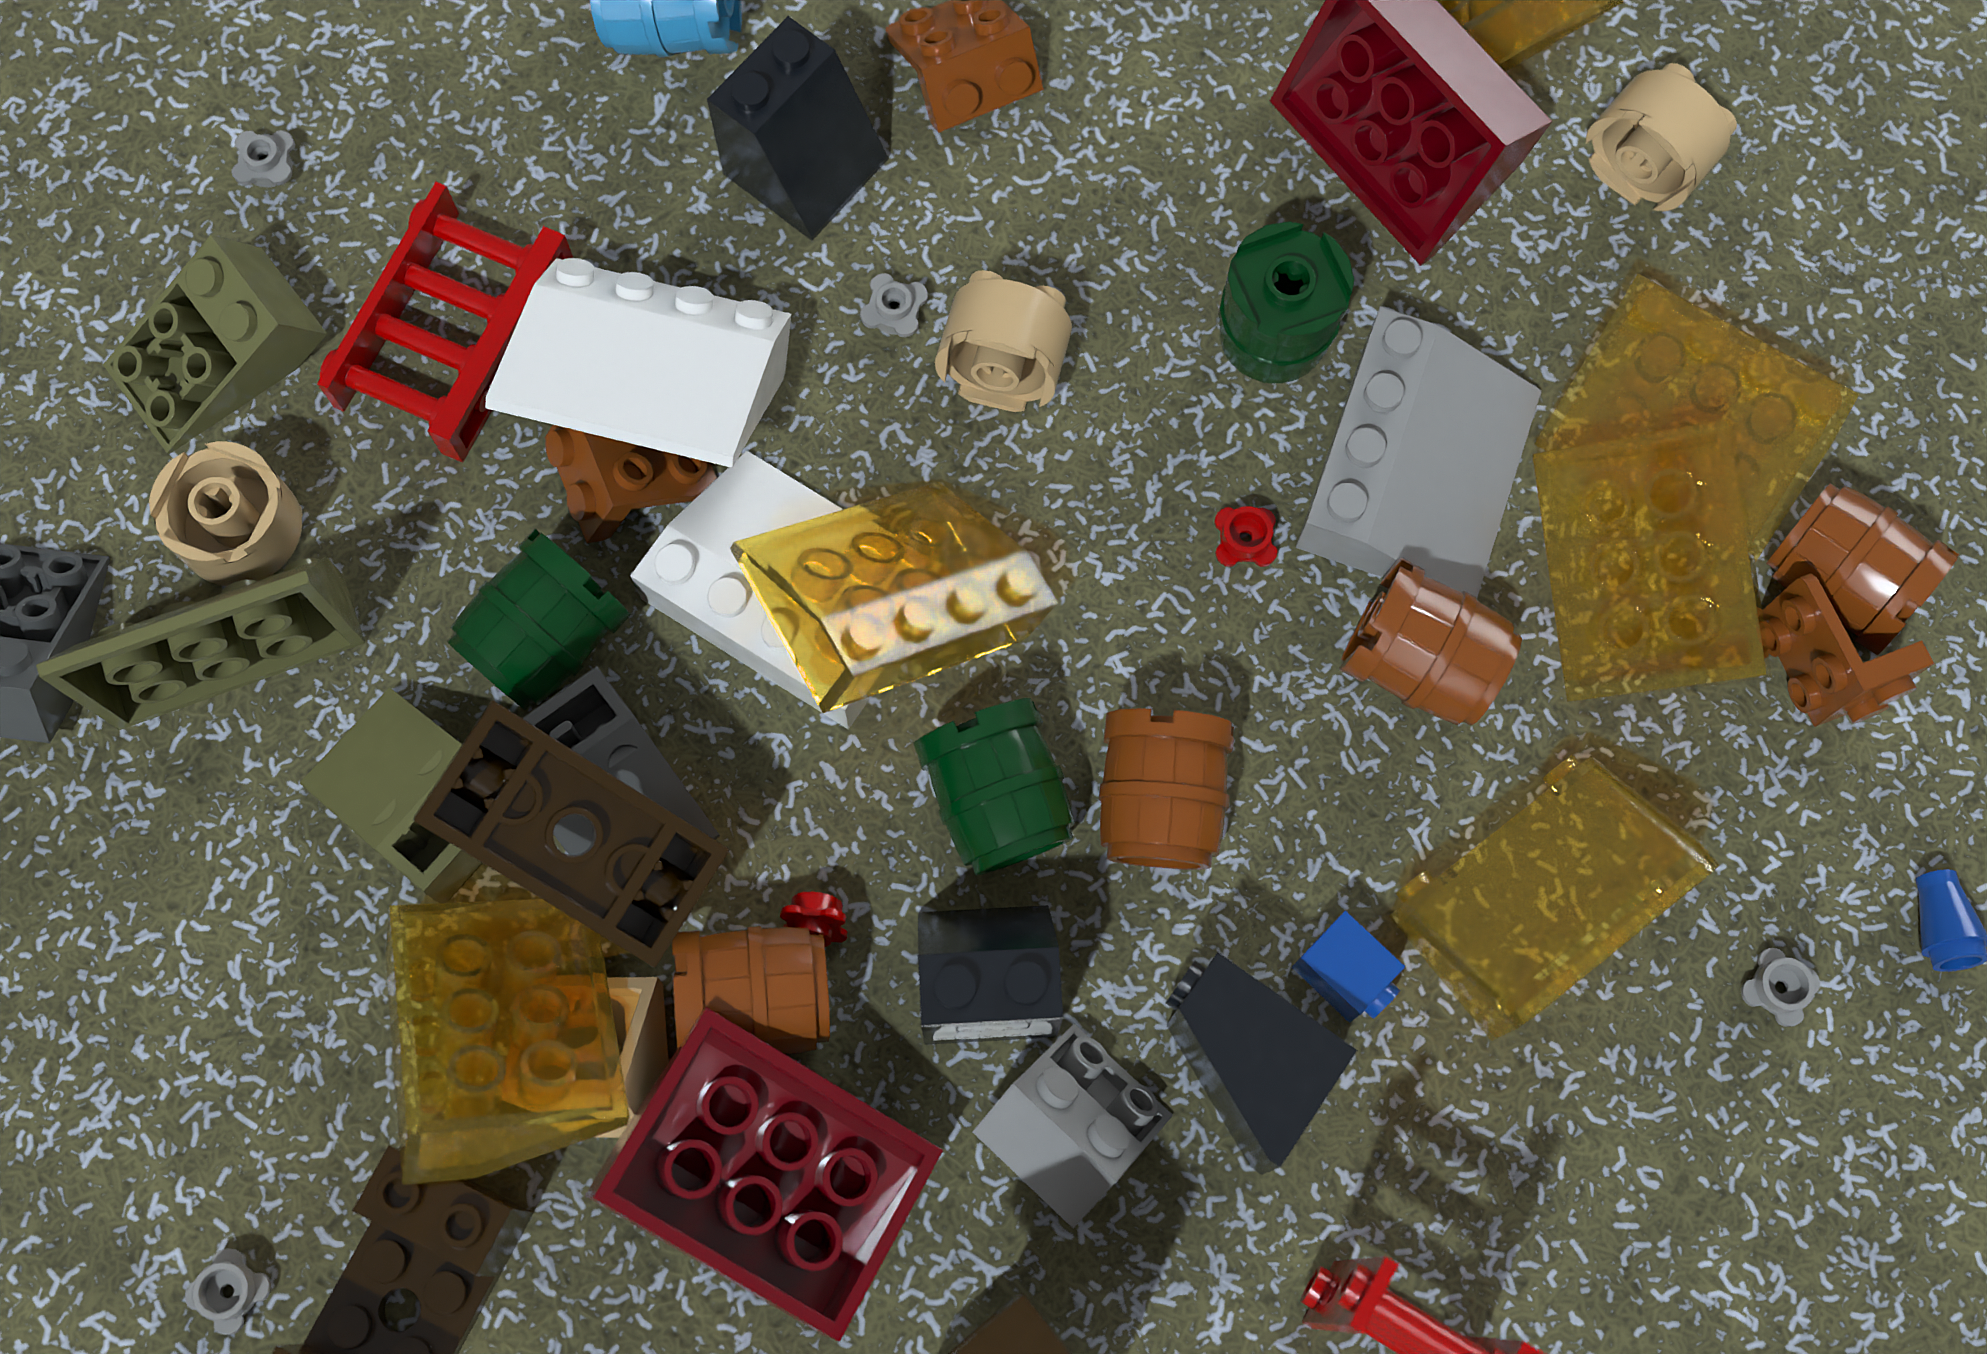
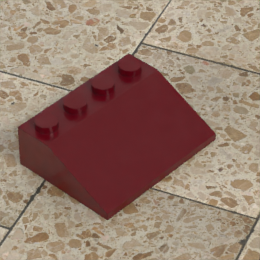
M1325 0L1269 100L1420 266L1429 261L1522 164L1552 123V120L1437 0Z
M706 1007L621 1134L585 1196L816 1332L840 1342L940 1158L943 1149Z

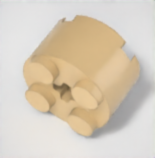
M1669 63L1662 70H1649L1635 76L1592 124L1586 134V144L1592 140L1595 152L1589 158L1593 171L1603 183L1634 205L1641 198H1644L1645 200L1658 203L1653 209L1655 211L1673 210L1683 204L1726 153L1730 144V136L1737 128V122L1734 115L1728 109L1719 106L1716 100L1704 88L1695 83L1694 76L1686 67L1677 63Z
M981 270L974 272L970 277L969 283L961 287L954 297L935 359V368L938 376L945 383L948 374L960 384L958 394L973 403L1011 412L1024 411L1028 401L1041 399L1039 407L1048 404L1054 396L1072 332L1070 317L1064 309L1066 298L1060 291L1050 286L1032 287L1017 281L1003 279L1000 275L991 271Z
M216 441L206 443L205 445L208 448L197 451L189 456L183 452L167 463L157 476L150 493V515L154 518L157 534L163 544L194 573L211 583L228 586L241 580L259 581L271 577L290 559L301 536L302 508L288 486L257 452L238 443Z

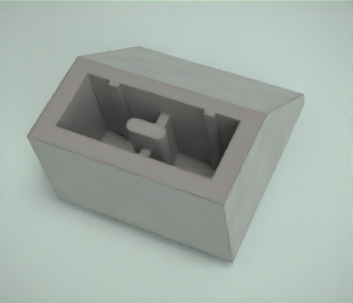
M1074 1023L1009 1087L974 1129L973 1133L1059 1216L1074 1228L1116 1183L1171 1119L1173 1114L1156 1099L1155 1095L1147 1087L1139 1084L1113 1060L1099 1042L1090 1038Z

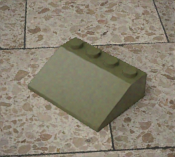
M328 557L322 559L305 558L290 563L284 568L282 573L259 581L249 579L229 584L222 590V594L199 602L183 601L171 604L163 608L159 616L136 624L119 623L100 630L96 638L76 644L36 664L41 679L118 730H122L364 644L365 640L343 574Z

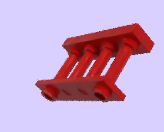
M435 182L426 199L418 201L409 217V228L339 347L330 351L325 357L320 369V379L317 385L332 406L345 412L356 391L428 421L429 428L427 432L441 454L463 463L492 412L491 409L485 408L486 395L533 285L556 258L563 260L574 257L566 236L545 226L542 227L533 245L527 244L525 247H522L457 220L459 211L447 186ZM445 240L515 270L516 275L506 293H501L494 297L428 269ZM417 290L486 319L487 326L477 344H471L467 348L400 320L399 317L414 291ZM388 340L458 370L459 376L448 395H443L437 399L369 369L385 341Z
M1386 1256L1337 1260L1333 1262L1329 1270L1320 1265L1308 1281L1300 1299L1301 1303L1309 1307L1301 1322L1312 1329L1356 1334L1365 1333L1397 1354H1545L1522 1340L1463 1336L1389 1291L1387 1287L1399 1264Z

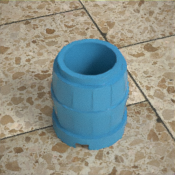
M590 0L595 29L601 43L606 48H613L619 54H656L658 57H670L675 53L704 49L709 54H725L737 51L739 46L738 43L729 40L730 30L741 31V0Z

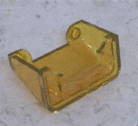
M1573 754L1542 778L1550 788L1435 879L1425 869L1395 893L1404 904L1389 917L1491 1041L1516 1030L1539 1014L1703 881L1720 865L1702 843L1593 756L1580 763Z

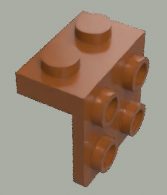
M949 0L931 8L920 7L911 9L903 13L899 17V21L891 23L886 27L889 42L917 72L929 120L938 133L1043 90L1030 27L1002 0Z
M552 425L545 436L547 457L552 466L557 467L567 492L568 510L572 518L578 521L586 543L599 542L611 538L631 509L693 501L717 479L710 462L557 425Z
M1813 574L1797 578L1758 614L1760 620L1758 627L1760 641L1771 656L1779 657L1790 678L1788 680L1790 698L1799 711L1808 713L1814 727L1847 714L1852 724H1855L1889 708L1888 703L1916 690L1917 687L1912 679L1935 664L1922 640L1863 663L1819 580Z

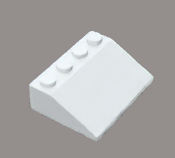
M556 258L533 285L486 395L485 408L732 468L783 381L786 369L791 314L773 310L771 306L761 301H735L714 296L710 291L701 287L686 286L680 288L655 282L651 277L642 273L626 272L621 274L596 268L590 262L583 259L567 258L562 260Z
M747 450L736 460L732 468L728 467L666 526L630 575L643 601L848 730L952 579V575Z

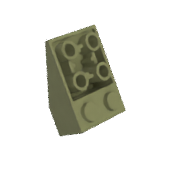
M210 235L104 362L103 366L164 450L171 454L296 371L327 333L261 247Z
M390 687L300 781V784L368 845L420 890L442 906L447 903L482 864V862L413 821L414 815L462 744Z

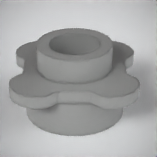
M245 131L237 136L234 144L239 151L238 163L232 168V175L239 184L248 186L253 183L260 187H274L283 185L290 180L293 172L292 159L289 153L294 149L295 142L288 132L277 131L273 135H256L253 131ZM261 155H268L267 158L259 161Z
M889 274L875 276L870 282L872 295L869 304L862 307L860 311L863 324L868 328H878L884 333L900 337L913 335L918 330L919 308L928 300L927 289L919 282H913L908 285L894 281ZM892 301L900 304L897 309H891L888 305Z
M1769 948L1762 951L1757 957L1759 968L1752 980L1744 982L1741 986L1742 998L1747 1005L1751 1007L1761 1006L1774 1014L1777 1023L1781 1026L1792 1027L1798 1025L1804 1018L1802 1008L1812 1001L1815 993L1820 988L1819 977L1814 970L1808 968L1799 960L1786 958L1780 949ZM1777 981L1784 983L1786 987L1784 993L1777 992L1775 988Z
M222 1249L214 1255L212 1265L201 1271L195 1281L189 1284L185 1293V1301L190 1309L197 1310L200 1315L209 1320H214L216 1332L230 1335L242 1329L244 1316L256 1302H261L268 1298L271 1291V1282L266 1274L254 1273L243 1264L242 1254L238 1250ZM230 1284L234 1288V1293L230 1298H225L222 1293L223 1288Z

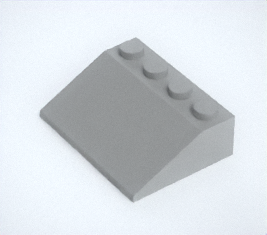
M1380 306L1367 336L1295 548L1383 578L1393 564L1402 557L1424 569L1425 577L1438 581L1459 592L1466 591L1475 596L1477 600L1542 390L1441 326Z

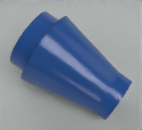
M1949 869L1937 870L1917 877L1915 881L1919 892L1921 954L1924 957H1930L1933 970L1941 972L1958 971L1976 967L1987 962V931L1962 889L1957 872Z

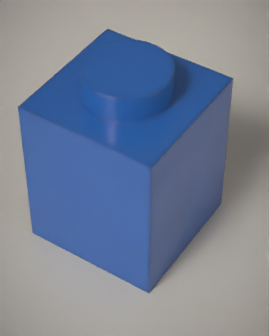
M1344 911L1291 968L1350 1023L1364 1011L1372 1019L1383 1011L1400 992V989L1392 981L1405 966L1347 911Z

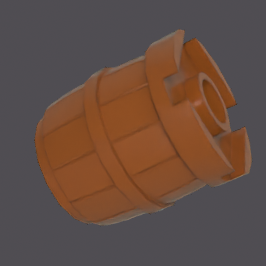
M1829 483L1766 564L1776 570L1772 577L1785 588L1799 577L1807 574L1815 575L1844 628L1857 635L1855 641L1878 656L1903 629L1907 619L1919 606L1923 605L1957 561L1959 554L1938 539L1934 543L1930 542L1918 530L1898 517V512L1889 506L1885 508L1846 485L1840 490Z
M1401 557L1393 564L1380 585L1389 589L1388 593L1382 591L1373 603L1369 601L1343 652L1341 660L1344 662L1339 667V670L1361 682L1366 679L1371 680L1381 688L1400 698L1401 703L1411 709L1419 708L1455 725L1462 722L1473 725L1485 714L1504 685L1520 651L1521 635L1513 632V623L1479 603L1475 596L1466 591L1459 592L1438 581L1425 577L1424 569Z
M1151 708L1118 709L1107 712L1103 742L1108 744L1103 783L1099 787L1098 799L1101 801V846L1107 848L1106 859L1134 866L1179 870L1210 869L1212 857L1219 856L1225 812L1229 809L1227 754H1231L1234 746V726H1232V722L1209 714L1174 710L1173 716H1151Z
M748 926L747 929L718 932L700 936V930L680 931L677 933L672 941V956H675L673 985L677 1049L706 1007L785 1055L814 1051L817 1048V1043L829 1042V995L822 934L810 935L808 928H761V926Z

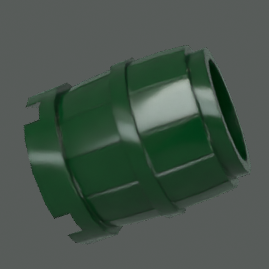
M1289 221L1269 224L1246 236L1238 246L1237 253L1230 262L1226 284L1222 293L1218 315L1220 320V342L1224 354L1239 372L1253 380L1264 383L1282 384L1291 382L1307 375L1317 366L1338 335L1340 321L1346 314L1353 290L1354 276L1350 260L1337 241L1324 232L1320 238L1312 232L1303 231L1304 224Z
M535 528L517 546L521 552L510 560L489 582L485 581L477 589L479 591L478 594L465 607L450 627L455 633L447 640V643L524 710L533 701L540 705L571 674L575 676L582 669V662L599 644L606 632L609 630L615 633L631 615L608 590L605 593L601 591L602 588L583 567Z
M1031 698L1011 700L974 712L976 715L974 719L957 726L954 721H951L913 742L922 771H929L931 783L940 808L938 814L942 825L947 826L964 865H972L975 876L994 872L1038 856L1073 839L1070 827L1075 824L1062 782L1064 775L1060 765L1055 764L1049 747L1039 729L1042 727L1043 721Z

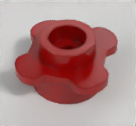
M1243 506L1235 510L1230 507L1221 509L1216 514L1214 520L1215 527L1220 531V545L1215 551L1217 560L1226 567H1233L1238 562H1255L1260 567L1271 565L1277 556V549L1271 543L1273 528L1276 523L1274 514L1269 509L1263 507ZM1244 532L1249 533L1251 540L1248 542L1242 541L1240 534Z
M801 892L792 897L790 905L784 906L781 909L780 918L787 923L783 927L808 928L810 935L822 934L824 947L829 946L831 942L842 943L847 939L848 932L841 927L846 921V915L843 913V904L832 895L821 892Z

